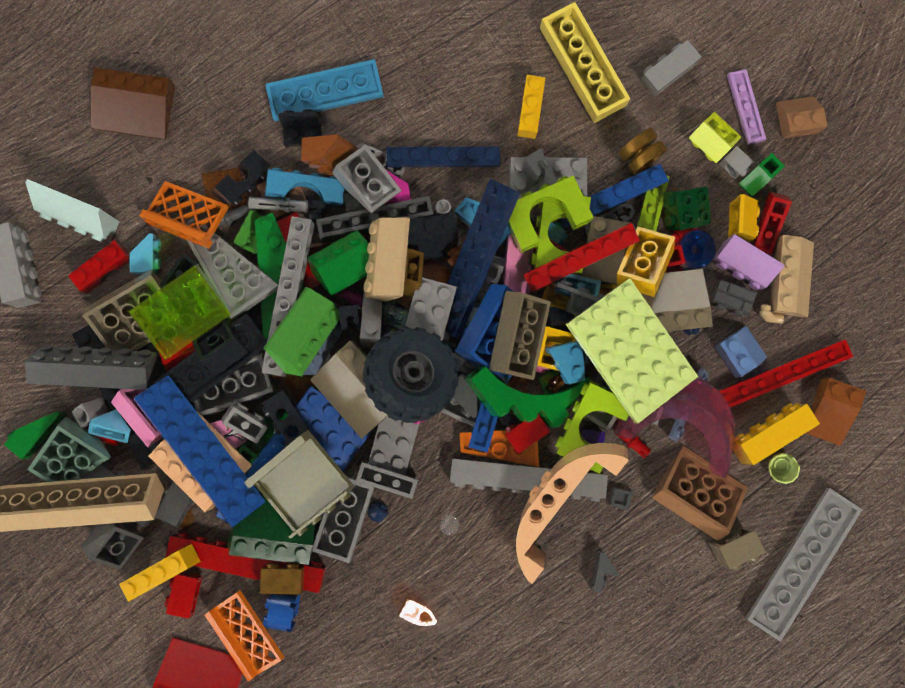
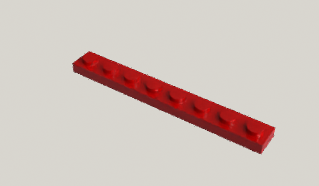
M846 339L707 395L704 399L711 415H714L853 357V354Z

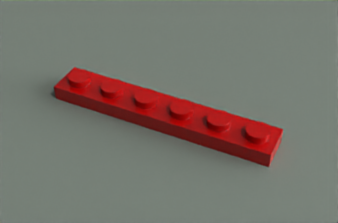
M630 222L523 275L531 292H534L640 240L633 224Z

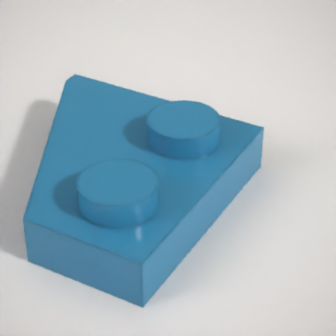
M578 341L546 347V352L551 354L555 362L553 364L560 371V376L564 383L572 384L585 381L583 349Z

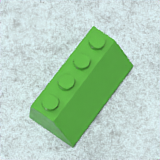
M306 287L264 346V349L285 374L302 376L340 320L339 310L333 302Z

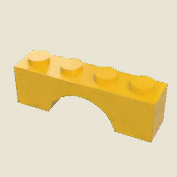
M191 544L119 585L129 602L201 561Z

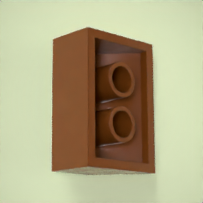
M338 134L302 138L301 161L308 164L310 168H315L319 173L325 174L326 177L334 176L332 172L335 166L359 148Z

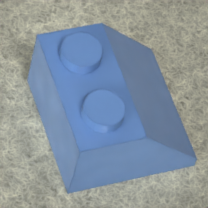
M747 326L742 327L714 345L734 378L742 377L759 366L767 358Z

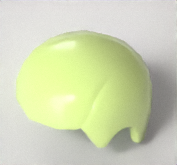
M778 453L769 460L768 470L775 481L787 484L798 478L800 466L792 455Z

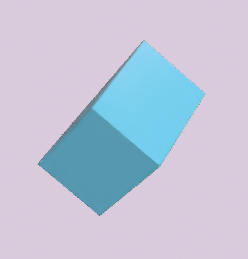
M117 409L91 419L88 433L128 443L130 428Z

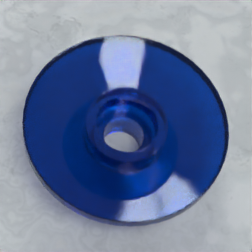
M695 230L687 233L679 244L682 246L685 264L691 268L706 267L715 256L716 247L714 240L704 231ZM693 247H696V249H697L696 253H693V251H692V248H693Z

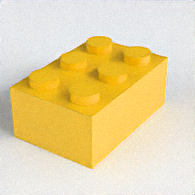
M637 226L636 233L640 241L628 247L617 272V286L630 278L640 293L655 297L674 252L675 237Z

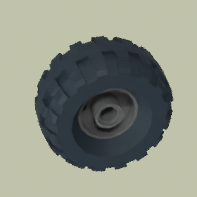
M407 326L388 332L375 343L364 363L363 382H365V392L368 398L372 399L375 404L374 407L379 412L383 411L389 416L388 418L395 421L402 420L405 423H415L432 418L449 404L458 386L459 376L457 369L459 367L457 359L453 358L451 354V348L440 340L441 337L434 332L432 334L426 332L424 328L416 327L411 329Z

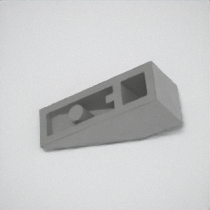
M363 292L360 347L372 348L380 339L382 301L365 298V292Z

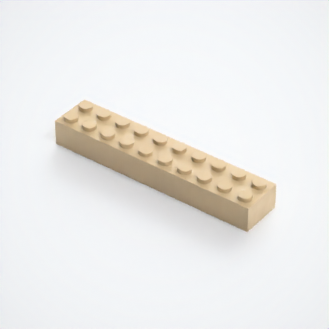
M156 473L0 486V532L154 520L164 488Z

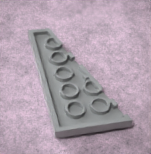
M195 218L188 221L186 225L195 223ZM205 224L201 225V230L207 232L209 227ZM215 232L210 239L213 243L209 249L187 240L232 320L278 290L277 283Z

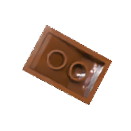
M832 378L820 379L811 407L813 414L820 424L805 434L841 446L861 409L866 391Z

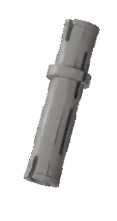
M250 196L248 202L249 209L285 211V213H290V211L307 213L308 201Z

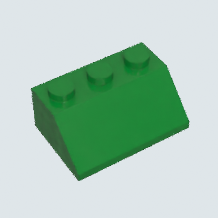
M358 231L307 257L312 274L331 296L367 276L365 267L369 258L367 252L369 243Z

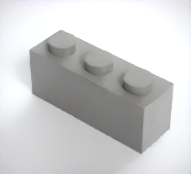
M688 40L683 44L679 42L672 48V52L669 55H662L657 60L658 63L655 66H648L643 71L644 75L640 81L656 97L697 65L702 57Z
M367 462L361 463L356 479L358 482L410 499L414 496L419 480L368 464Z

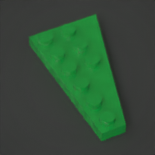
M270 213L255 220L258 269L279 285L286 241L274 214ZM277 291L261 301L263 335L267 340Z

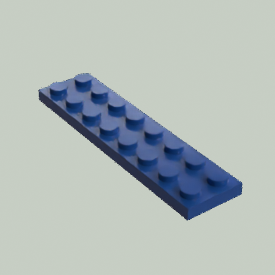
M169 375L134 397V401L231 527H234L266 502L254 486L247 487L244 483L248 479Z

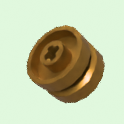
M648 128L634 137L618 152L623 161L633 159L628 165L633 175L644 170L668 150L662 141L652 144L658 136L652 128Z

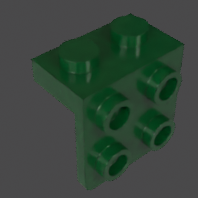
M708 187L663 192L666 229L684 230L711 223Z

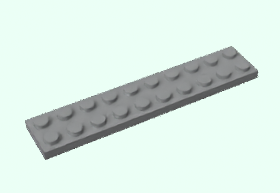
M422 277L421 287L414 292L405 327L408 326L411 329L416 327L424 328L430 334L433 332L441 337L440 340L442 341L457 287ZM387 416L378 425L368 464L406 475L419 424L405 423L402 420L395 421Z

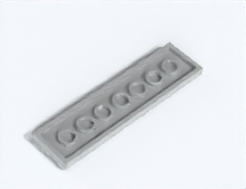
M826 488L745 619L781 642L862 512V509L831 488Z

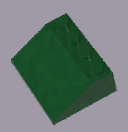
M259 492L266 502L234 527H231L227 545L228 554L309 565L315 525L310 523L307 525L308 530L301 536L296 534L290 539L288 536L293 531L264 495Z

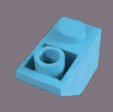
M148 234L130 252V273L142 275L152 269L158 275V269H161V260L158 258V251L161 250V241L156 235Z

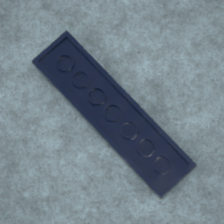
M490 179L447 283L457 287L445 331L455 338H461L521 193L493 179Z

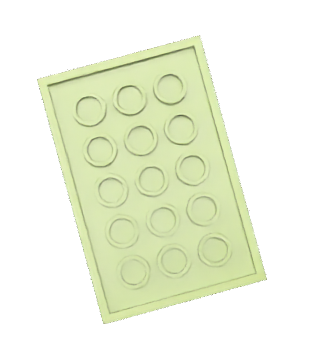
M630 278L566 324L635 424L641 422L698 377Z

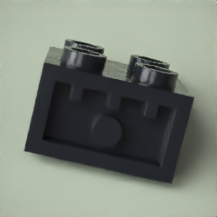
M305 109L302 112L286 110L283 113H278V118L283 126V142L285 147L302 146V138L322 136L321 122L316 111Z

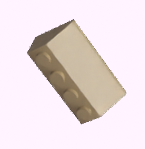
M379 218L371 223L369 227L371 237L367 247L369 258L365 267L367 279L364 283L365 298L387 302L403 296L410 218Z
M782 235L777 239L774 259L785 266L772 281L770 312L808 317L814 250L813 242L803 237Z

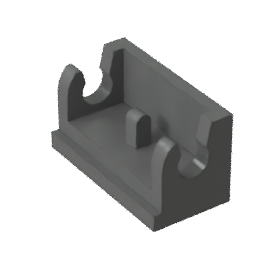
M542 148L527 156L522 166V170L533 186L538 184L539 175L545 177V171L541 163L543 162L546 168L549 166Z

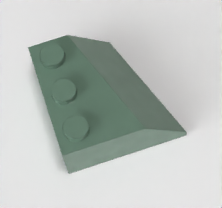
M65 417L57 425L27 470L46 482L79 480L111 456L99 437L89 434L88 430L80 428L77 423Z

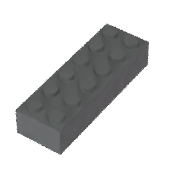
M46 344L40 346L24 361L27 384L146 390L159 374L158 353L151 352L150 350L92 349L87 346L72 348V346L68 345L52 347V345Z

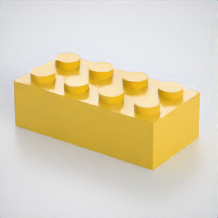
M790 403L781 408V413L777 415L774 413L766 417V422L760 425L758 423L750 427V432L747 434L741 433L734 437V442L729 445L741 464L755 465L818 426L820 423L808 404L795 403L792 405Z

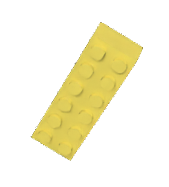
M574 2L543 18L540 30L593 123L626 107L630 97L577 4Z

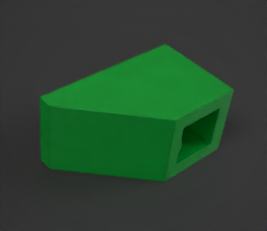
M771 153L738 185L750 197H753L785 165Z

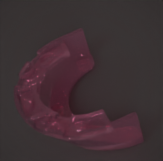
M697 377L638 424H635L630 416H628L626 421L617 417L614 423L615 434L628 439L636 437L644 427L660 419L675 418L693 424L704 434L710 448V470L714 474L726 478L730 467L734 442V418L725 398L708 382Z

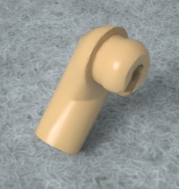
M763 304L760 306L761 311H759V315L764 321L783 323L784 314L770 312V305Z

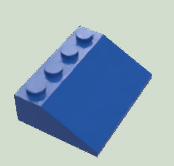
M491 284L455 350L456 353L476 367L485 366L489 370L506 291L514 292L507 285ZM490 371L497 379H499L501 382L505 384H508L512 376L495 371Z

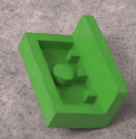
M250 210L236 235L234 244L257 255L255 220L263 216L254 210Z

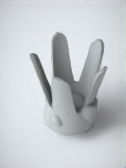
M442 199L437 202L433 212H438V215L451 214L452 206L449 201Z

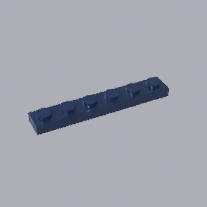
M387 147L386 149L387 168L500 166L499 147Z

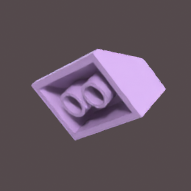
M735 234L722 243L712 260L718 268L730 271L733 277L738 280L743 279L755 290L767 288L785 266Z

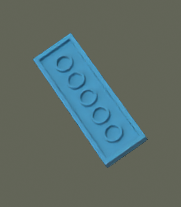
M375 59L265 84L274 122L280 121L278 113H283L286 110L302 112L305 109H311L320 112L384 97Z

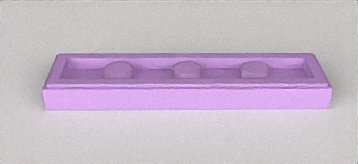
M747 69L728 73L727 78L746 145L765 141L766 136Z

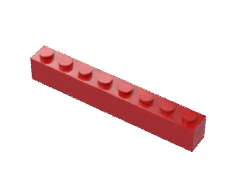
M177 532V534L170 536L165 555L166 558L192 544L201 561L194 566L260 581L261 569L267 566V563H279V567H287V564L290 563L232 556L228 554L227 542L221 540L210 542L207 537L203 536L192 538L185 532ZM311 561L309 565L299 564V567H304V590L319 593L322 589L326 567L317 561Z

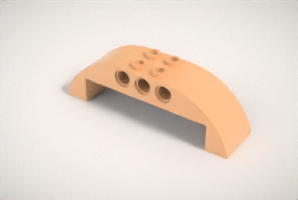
M595 443L579 447L560 459L550 472L547 470L540 479L539 487L536 485L533 487L521 515L516 538L518 562L523 574L531 584L543 571L546 553L533 545L534 541L595 462L617 476L629 460L628 448L613 443Z

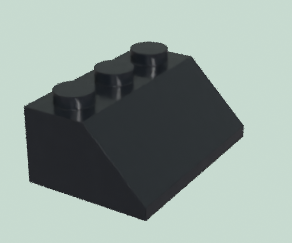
M455 213L410 219L407 248L423 252L424 260L447 257L449 250L453 247L457 248L458 228Z

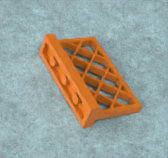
M165 181L148 210L143 209L139 216L148 225L209 249L213 243L210 239L229 207L224 203ZM168 188L173 189L174 194L165 198ZM189 196V201L180 203V197ZM176 199L177 205L168 208L167 202ZM204 201L205 206L196 210L195 203ZM164 205L165 210L158 213L154 212L157 206ZM191 205L193 211L183 214L182 208ZM221 208L218 214L211 216V209ZM179 210L180 216L171 219L170 213ZM207 211L208 218L199 221L198 214ZM194 216L196 222L186 225L185 219ZM210 222L211 226L208 231H202L201 225Z
M241 590L204 614L247 681H250L285 658ZM235 598L240 602L241 608L235 606ZM235 612L241 614V620L235 618ZM246 616L250 617L252 624L246 622ZM246 629L252 631V637L246 635ZM257 633L261 634L263 641L257 639ZM257 646L263 648V654L257 652ZM268 650L272 651L276 658L268 656Z

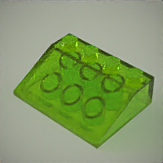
M199 265L193 266L129 311L130 315L165 360L231 315Z

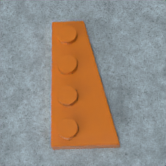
M494 431L489 450L486 453L468 447L472 432L459 433L460 452L539 467L538 441L521 453L516 454L504 436L507 431Z

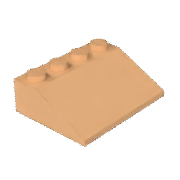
M197 412L239 468L246 474L252 465ZM163 440L149 457L204 512L213 509L215 505L170 446Z

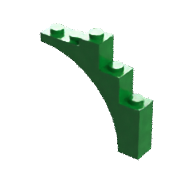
M478 366L464 378L492 416L503 417L509 413L511 408L520 421L532 422L539 414L547 426L560 427L565 423L566 418L570 415L566 408L571 407L575 403V399L582 396L580 392L584 384H589L590 378L585 377V381L569 384L559 389L556 393L527 394L508 387L497 379L485 366Z

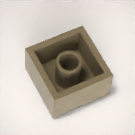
M741 527L718 541L709 542L718 564L732 570L743 567V563L747 561H756L761 558L760 555L766 553L756 531L746 527Z

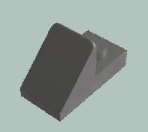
M598 550L591 589L594 592L601 593L602 588H605L607 582L605 574L620 575L606 554Z

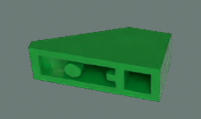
M56 411L13 430L7 436L8 440L4 443V446L20 459H30L67 413Z

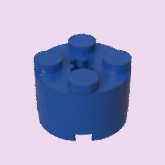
M271 594L270 597L268 596L265 608L268 609V615L264 617V627L292 632L296 623L292 620L298 615L300 595Z

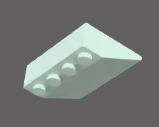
M26 180L25 183L33 209L40 213L39 217L51 221L52 218L58 220L57 224L68 228L69 225L75 227L74 231L82 235H86V233L92 234V238L103 243L104 240L111 242L120 221L97 207L31 180Z

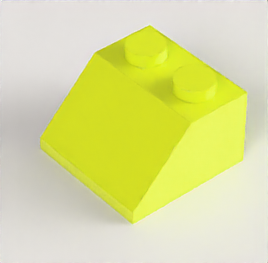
M715 112L689 137L692 144L696 148H700L705 153V156L715 163L741 138Z

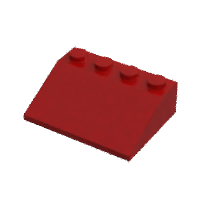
M173 637L154 681L153 688H239L243 673L230 654Z

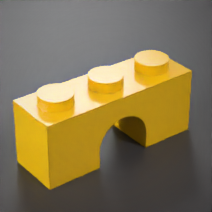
M526 76L517 133L518 137L536 139L546 77Z

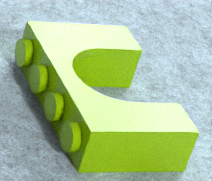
M574 175L571 177L563 176L556 181L557 183L552 185L549 183L539 188V191L534 193L529 191L523 194L521 199L517 200L507 227L520 253L538 246L540 242L530 221V211L538 203L553 202L559 205L565 212L573 230L592 221L594 217Z
M584 196L590 209L591 197ZM553 202L538 203L541 213L540 216L537 215L535 227H539L537 236L540 242L536 246V253H532L531 264L534 265V268L568 253L567 251L557 249L548 237L549 225L557 219L567 218L563 209ZM583 268L572 274L580 276Z
M590 380L589 384H584L580 392L583 396L580 402H575L572 409L574 415L572 419L568 418L564 425L565 434L563 437L559 436L555 444L558 447L556 454L564 457L569 452L590 444L582 437L579 430L581 420L590 412L604 411L624 421L627 420L628 413L610 388L593 380ZM595 462L590 470L600 474L603 466Z

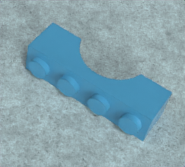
M281 168L268 169L265 188L266 197L284 199L286 194L293 188L307 187L315 191L320 200L327 203V205L341 207L343 204L344 187L335 176L325 178L317 173L304 175L301 171L294 170L290 173L283 172Z

